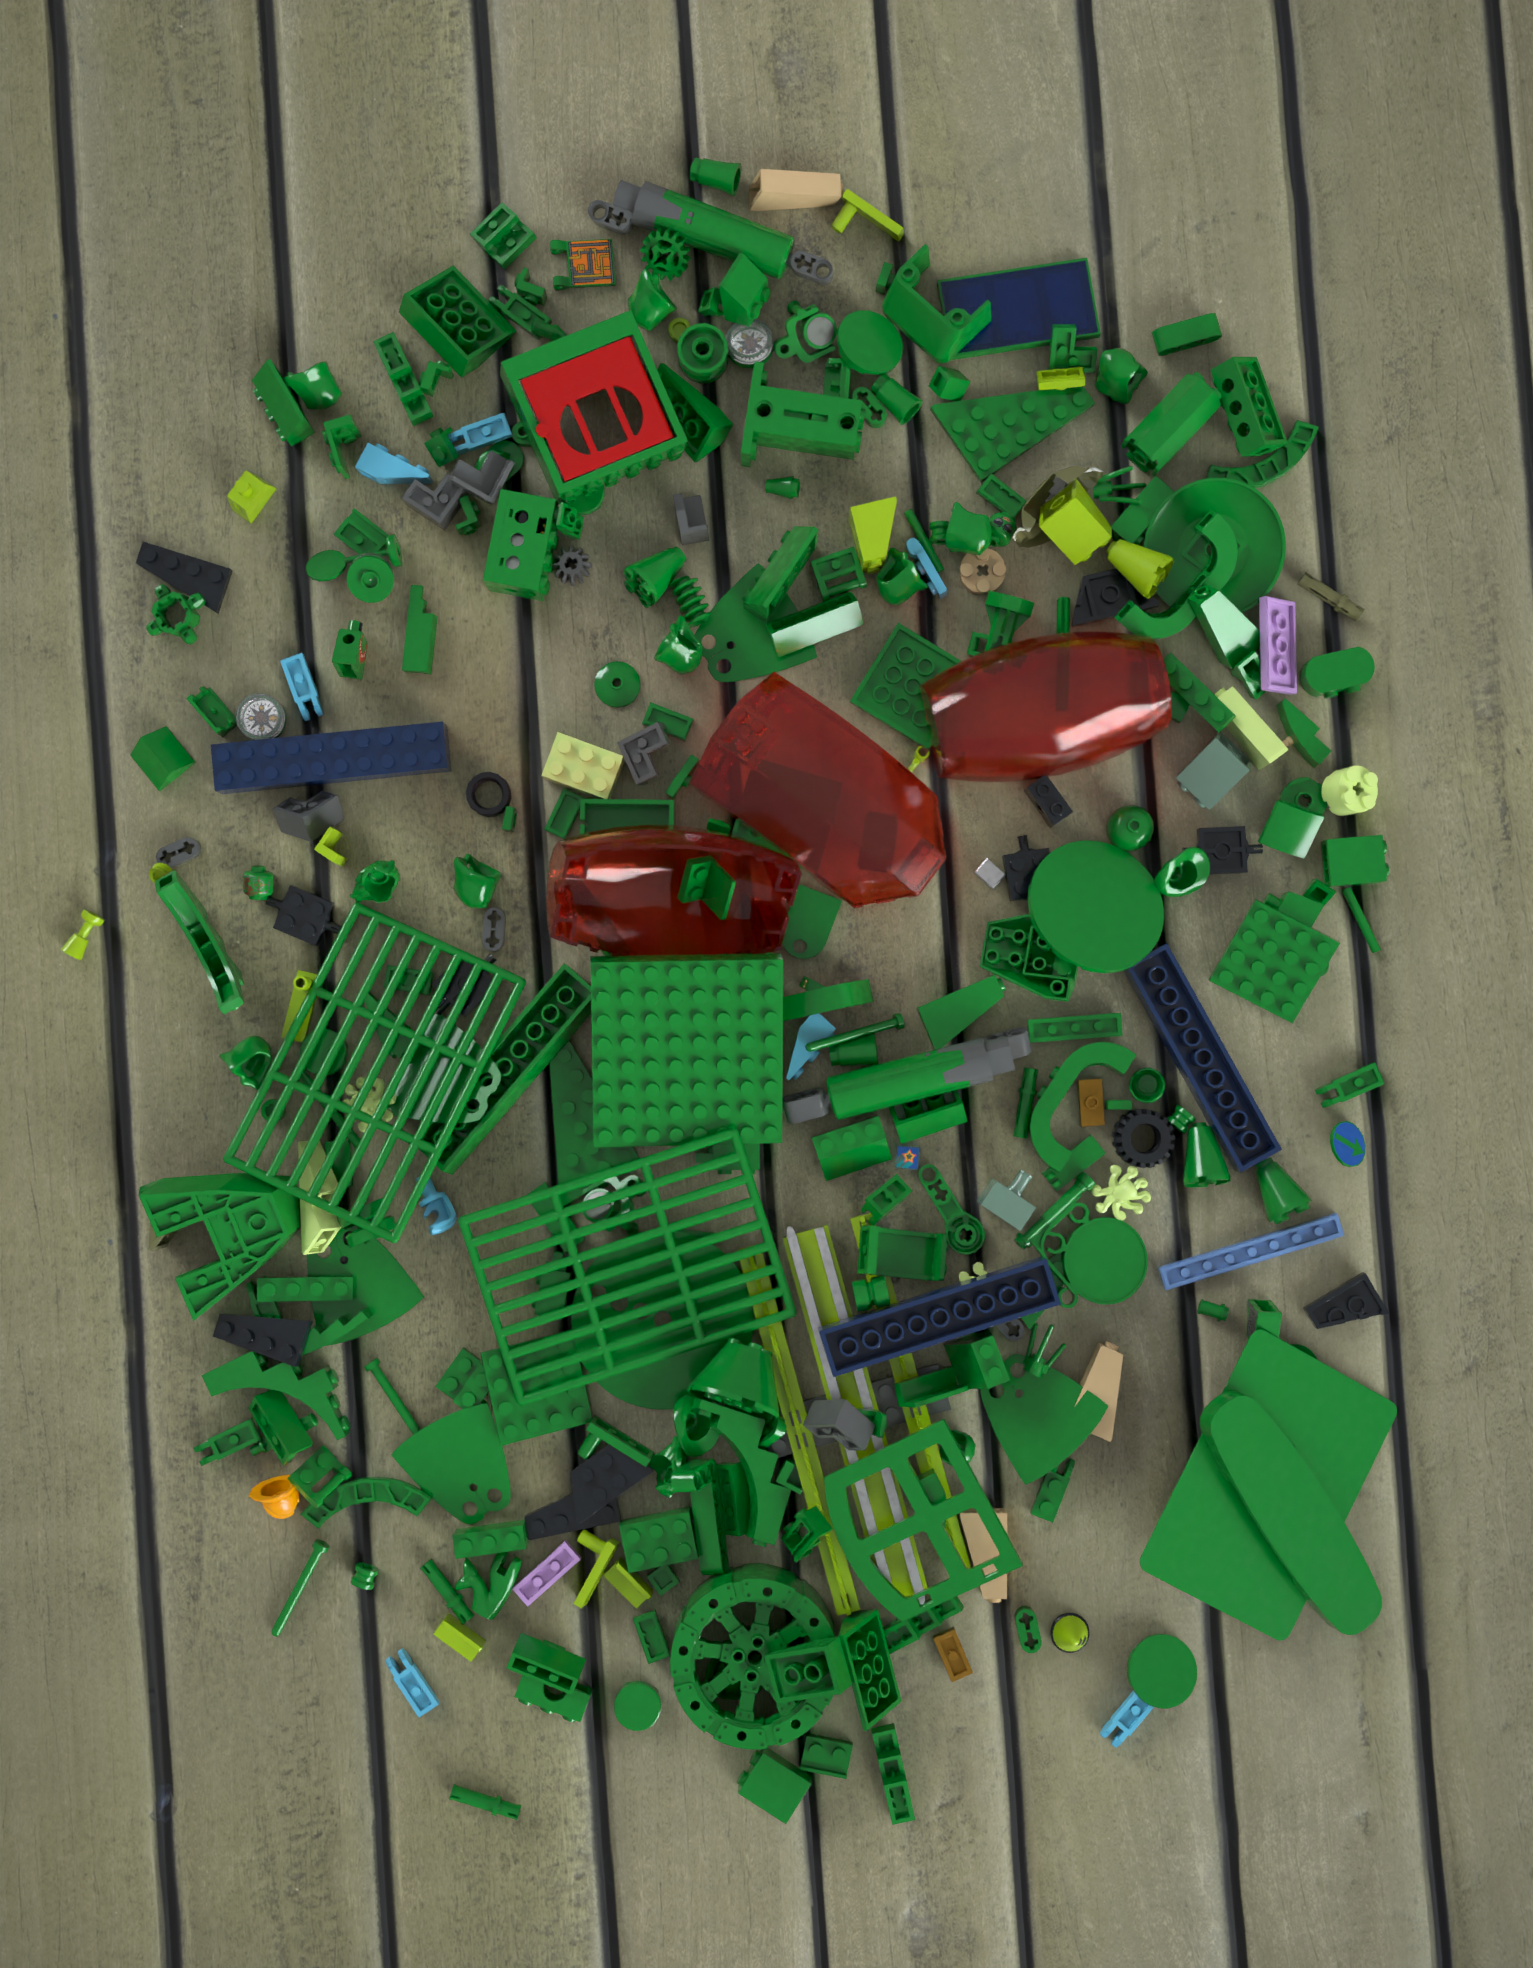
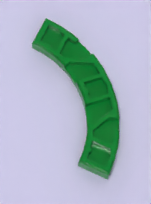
M1296 420L1287 438L1288 444L1280 447L1274 454L1254 465L1242 468L1210 465L1206 478L1235 479L1255 489L1272 483L1286 474L1300 461L1312 444L1319 426Z
M363 1477L340 1483L323 1499L321 1506L315 1508L309 1504L300 1515L319 1529L332 1515L350 1505L380 1501L401 1507L417 1517L432 1497L419 1487L402 1480L388 1477Z

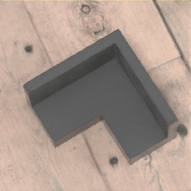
M489 451L480 470H477L458 459L448 481L487 504H494L515 462L506 460L495 452Z
M446 473L435 491L414 479L403 495V501L408 507L445 531L462 506L459 498L469 496L470 493L449 482L450 474Z
M682 493L674 494L673 499L682 546L709 541L708 526L705 520L701 496L696 495L683 498Z
M657 722L617 742L636 785H646L648 780L659 775L650 753L670 744L664 732V729L667 728L665 723Z
M325 791L319 792L306 802L289 797L273 808L282 833L310 842L324 834L330 826L334 827L345 818L338 796Z
M846 1399L814 1400L803 1423V1426L817 1438H835L848 1450H865L875 1428V1424Z

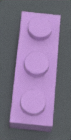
M565 1540L514 1585L512 1590L528 1607L579 1562L581 1556Z

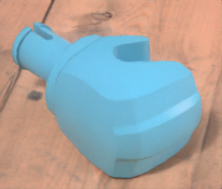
M429 1178L422 1192L424 1198L419 1204L421 1208L426 1207L423 1219H426L430 1213L437 1215L436 1221L428 1228L430 1235H437L452 1228L457 1221V1215L445 1192H437L431 1178Z

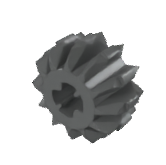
M572 545L569 546V552L561 548L562 556L555 554L554 559L557 562L552 565L553 569L557 570L554 573L555 577H562L561 582L563 584L567 583L569 579L571 586H575L576 579L583 584L582 575L589 577L590 573L586 569L592 568V564L587 562L590 558L589 555L583 554L581 547L576 552H574ZM572 562L576 568L572 570L568 564Z

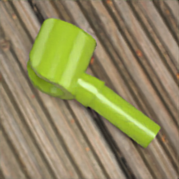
M919 746L914 753V760L904 774L909 777L920 762L927 760L930 751H928L926 756L922 757L918 753L922 746Z

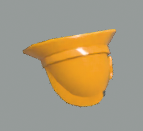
M282 1475L257 1484L252 1488L249 1498L260 1502L270 1516L284 1519L292 1516L299 1502V1492L287 1479L290 1475Z

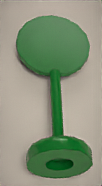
M391 534L386 538V550L346 558L340 551L325 550L310 558L306 565V571L312 580L319 582L329 581L341 575L346 569L347 563L354 562L356 559L367 555L377 557L388 555L394 567H401L403 561L400 545L396 535Z

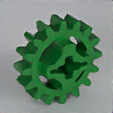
M662 227L656 232L651 231L648 237L643 240L642 243L644 245L640 249V252L645 254L641 261H647L648 263L645 269L651 268L653 270L652 275L655 273L660 274V280H663L666 276L669 281L675 276L679 278L688 268L687 263L691 259L690 256L686 255L690 251V247H684L683 245L686 239L680 240L678 238V231L674 235L671 234V228H668L665 233Z

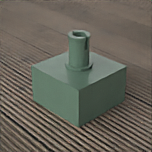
M1020 1169L1011 1185L1006 1187L991 1178L976 1202L1021 1231L1036 1209L1035 1206L1024 1200L1021 1195L1033 1177Z

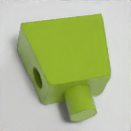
M246 470L228 493L227 499L232 511L252 524L277 489L259 475Z

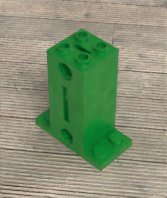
M754 362L741 447L742 467L750 468L751 460L756 461L757 446L854 460V453H859L862 432L858 430H863L866 410L861 409L862 400L768 387V371H764V362Z

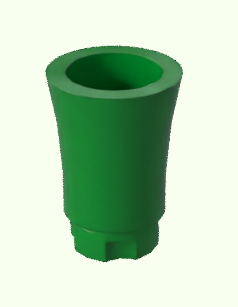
M694 158L690 169V181L698 182L699 185L708 186L735 196L740 183L742 166L741 163Z
M882 374L871 387L872 393L893 414L900 425H904L911 420L923 402L922 399L910 393L887 374Z
M875 1033L829 1046L831 1066L879 1064Z

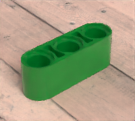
M1209 313L1159 327L1152 332L1158 356H1164L1219 340L1222 337L1216 313Z

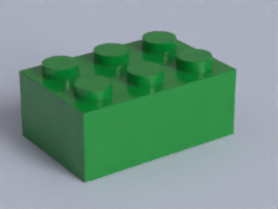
M690 1506L623 1519L620 1522L619 1528L628 1573L698 1559L696 1534Z

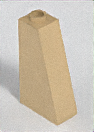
M760 169L748 188L749 211L835 206L839 199L842 198L844 186L841 183L840 174Z
M1106 1341L1105 1344L1098 1342L1080 1381L1079 1385L1083 1388L1076 1404L1088 1390L1108 1405L1104 1416L1091 1434L1111 1442L1123 1354L1118 1351L1119 1346Z
M970 1508L959 1513L973 1567L998 1556L999 1551L976 1509ZM993 1508L1007 1533V1512L1005 1508ZM994 1564L982 1568L985 1575L997 1570ZM1007 1574L979 1586L983 1599H987L988 1602L998 1603L1001 1602V1599H1007Z

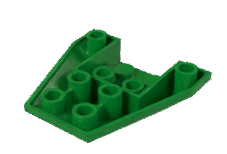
M1030 914L987 922L980 968L1044 999L1068 1002L1076 984L1079 966L1070 962L1066 963L1052 952L1053 950L1037 934Z

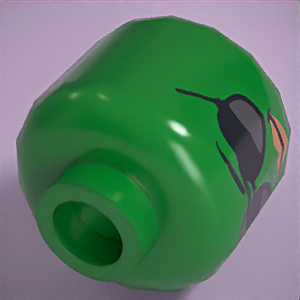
M1007 512L994 513L989 518L992 528L990 546L1005 547L1017 531L1016 521Z

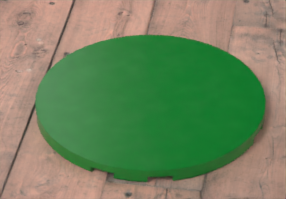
M1082 840L1067 843L1056 848L1038 865L1028 888V909L1037 934L1041 940L1047 943L1056 956L1066 963L1070 962L1081 967L1082 970L1096 973H1113L1128 969L1144 959L1160 938L1164 923V907L1160 891L1154 885L1153 877L1136 858L1111 844Z

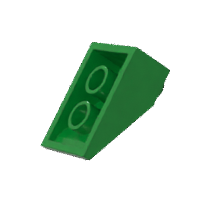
M839 1636L814 1640L764 1655L777 1703L840 1695L852 1685Z

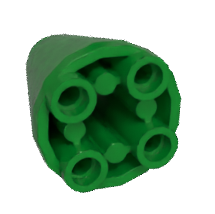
M675 546L626 566L623 570L626 578L624 582L625 588L630 593H635L645 608L655 605L667 590L669 584L683 568L686 562L685 554L680 548Z
M1271 1157L1255 1165L1257 1170L1255 1173L1269 1222L1274 1221L1278 1225L1289 1219L1288 1214L1294 1211L1299 1214L1311 1208L1308 1204L1312 1201L1309 1195Z

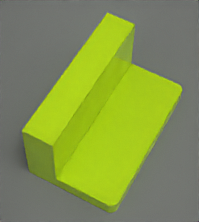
M330 826L314 850L333 863L344 867L348 859L334 850L343 833Z
M621 1556L603 1575L636 1609L653 1595V1589L636 1572L628 1573L626 1561Z
M450 1613L446 1615L433 1634L470 1662L481 1651L486 1642L484 1638L465 1624L462 1625Z

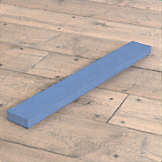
M1333 1213L1158 1267L1164 1289L1170 1290L1344 1236L1338 1214Z

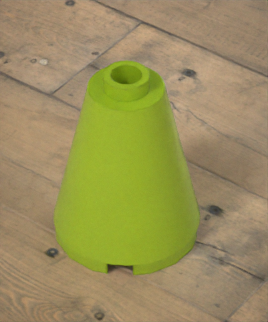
M1121 539L1117 542L1113 541L1106 551L1109 554L1107 559L1147 599L1156 593L1159 589L1156 586L1161 581L1164 582L1174 563L1173 558L1169 555Z

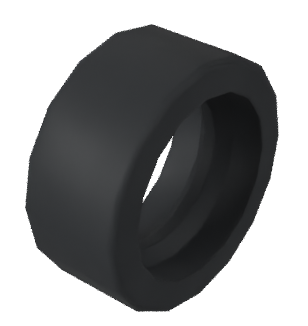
M482 772L474 776L466 789V800L469 806L479 815L485 817H496L504 813L506 806L510 805L512 799L511 789L507 781L499 774L493 772ZM486 781L497 783L502 790L501 802L493 808L482 807L478 804L475 797L477 787Z

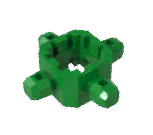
M160 584L155 588L158 601L153 604L151 611L156 620L153 619L147 624L146 629L148 633L152 636H157L165 632L181 637L189 645L197 641V635L193 628L199 625L200 615L196 609H200L206 603L204 596L201 593H195L187 597L180 593L171 592L167 586ZM179 601L186 610L185 614L187 617L184 618V622H179L173 628L166 619L167 615L165 612L168 611V607L174 606Z

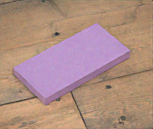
M1269 596L1259 597L1261 690L1289 695L1297 694L1295 602Z

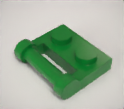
M854 546L810 561L823 602L829 600L831 596L858 587L860 589L867 587ZM855 572L856 579L829 588L826 587L825 582Z
M323 1445L287 1479L313 1507L318 1508L323 1504V1499L343 1480L347 1481L352 1476V1473ZM332 1469L336 1475L317 1493H314L311 1488Z

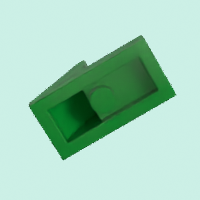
M1251 651L1235 665L1231 675L1241 680L1249 696L1256 700L1266 691L1261 690L1260 659L1255 651Z

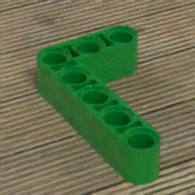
M869 979L841 983L783 997V1021L874 1002Z
M713 1458L689 1460L672 1472V1489L674 1492H690L699 1566L702 1575L725 1574L729 1569V1559L716 1462Z

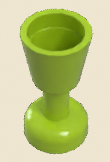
M83 909L81 917L85 922L78 934L74 933L60 949L69 956L81 961L88 944V939L86 938L92 927L102 926L105 919L87 909Z

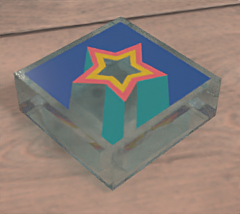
M897 1145L895 1168L918 1170L920 1147Z

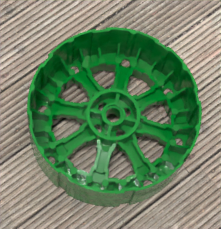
M747 1563L735 1568L733 1566L729 1567L725 1574L710 1576L689 1596V1601L686 1606H683L677 1619L671 1649L670 1671L671 1677L674 1679L673 1688L682 1709L704 1733L708 1732L713 1735V1739L732 1747L760 1750L767 1749V1746L776 1744L781 1746L795 1740L807 1732L821 1718L826 1705L829 1706L833 1696L777 1703L764 1657L768 1653L785 1649L788 1643L800 1636L808 1635L811 1641L836 1637L832 1616L819 1593L807 1581L795 1576V1573L782 1567L764 1563ZM769 1587L772 1589L770 1596L763 1594L764 1588ZM716 1599L718 1606L709 1605V1601ZM745 1601L756 1602L755 1618L752 1620L751 1625L746 1626L743 1622L741 1623L734 1614L732 1606ZM774 1606L782 1609L785 1608L795 1617L791 1623L779 1630L778 1628L773 1631L769 1629L770 1612ZM715 1618L729 1632L731 1640H723V1642L710 1641L700 1636L705 1625L707 1626ZM817 1618L819 1620L818 1625L810 1624V1619ZM681 1646L688 1648L686 1654L679 1652ZM755 1650L761 1653V1657L752 1659L748 1654ZM740 1652L743 1656L741 1659H736L734 1654ZM703 1657L717 1658L726 1663L721 1671L711 1679H706L703 1682H700L698 1674L695 1673V1659H703ZM741 1681L739 1706L737 1705L735 1714L720 1709L719 1705L714 1701L718 1697V1693L728 1685ZM760 1685L770 1692L777 1703L779 1712L771 1715L770 1718L754 1717L755 1694L758 1693Z

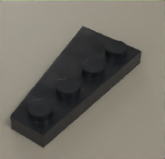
M220 1314L213 1337L296 1367L299 1366L313 1321Z
M572 1492L562 1499L525 1515L524 1519L528 1539L533 1540L621 1522V1515L616 1498L578 1525Z

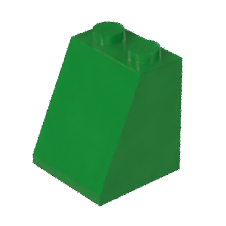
M988 1328L944 1344L950 1363L954 1366L955 1376L959 1385H968L969 1389H989L1010 1381L994 1336Z

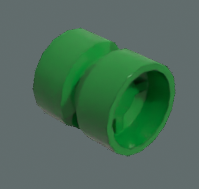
M884 1275L871 1277L870 1282H867L865 1279L852 1281L858 1312L870 1310L872 1305H875L877 1308L890 1306Z

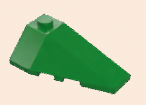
M660 363L657 371L688 440L684 451L694 462H698L724 442L734 424L719 407L667 365Z

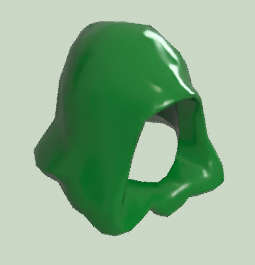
M647 269L642 270L635 289L628 298V308L632 311L637 325L642 329L651 331L667 315L676 311L677 307L662 289L659 275L657 273L651 275Z
M1123 348L1108 349L1101 354L1099 368L1096 373L1095 387L1100 393L1108 395L1114 401L1128 404L1133 390L1138 389L1140 382L1147 376L1148 372L1127 350ZM1134 375L1133 382L1128 386L1129 380Z
M327 361L317 363L304 372L296 374L288 372L287 376L283 378V381L301 397L307 409H327L335 405L342 395V391L332 375Z
M958 502L953 503L952 515L945 537L946 547L950 552L981 555L990 546L992 541V528L989 517L969 512Z
M896 548L889 549L886 563L876 577L879 595L886 603L892 605H900L917 591L928 588V585L920 578L913 562L907 559L908 554L904 551L900 552Z
M679 615L676 623L670 625V633L662 640L654 656L655 661L664 663L680 675L693 672L699 666L703 653L702 644L695 637L683 616Z
M466 854L464 858L456 857L454 859L455 883L453 887L456 895L464 905L470 908L488 907L502 874L490 866L479 862L471 854Z
M249 1036L240 1041L230 1051L219 1055L225 1061L230 1071L240 1077L242 1085L250 1086L255 1090H258L272 1059L270 1045L260 1036Z

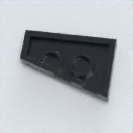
M1364 1272L1303 1307L1316 1329L1358 1319H1367L1376 1315L1390 1314Z

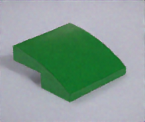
M503 202L470 233V236L504 270L537 239L535 233L523 224L518 216Z
M1277 800L1258 842L1278 851L1305 859L1324 816L1317 812L1301 809L1296 804Z

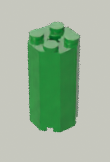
M1194 372L1192 375L1187 373L1124 439L1121 447L1123 450L1126 447L1129 450L1126 454L1128 459L1144 473H1147L1149 470L1153 471L1151 476L1155 477L1218 411L1221 406L1219 401L1222 398L1221 393L1205 383V379L1200 373Z

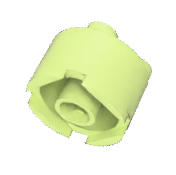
M1351 766L1336 770L1323 781V801H1327L1330 807L1328 809L1338 816L1356 814L1372 809L1375 806L1378 794L1377 775L1362 766Z

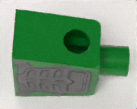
M1248 1299L1246 1334L1248 1339L1255 1330L1259 1329L1265 1330L1279 1338L1282 1312L1271 1300Z

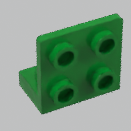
M349 414L323 422L325 430L322 431L324 441L331 450V453H329L331 464L336 468L337 473H341L345 479L350 478L340 443L350 444L355 442L357 438L362 437L358 425Z
M711 855L687 859L677 898L682 903L702 900L720 920H724L727 917L736 881Z

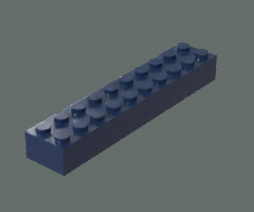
M443 721L211 744L214 789L220 794L452 772L448 729Z
M1168 944L1160 945L1151 950L1136 965L1123 970L1209 1126L1212 1127L1234 1171L1243 1172L1281 1151L1282 1148Z
M1041 1256L890 1304V1306L874 1309L818 1327V1331L833 1377L1052 1308L1061 1305L1048 1261L1045 1257Z

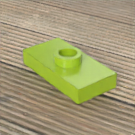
M1083 367L1036 371L1039 390H1064L1071 387L1085 386Z

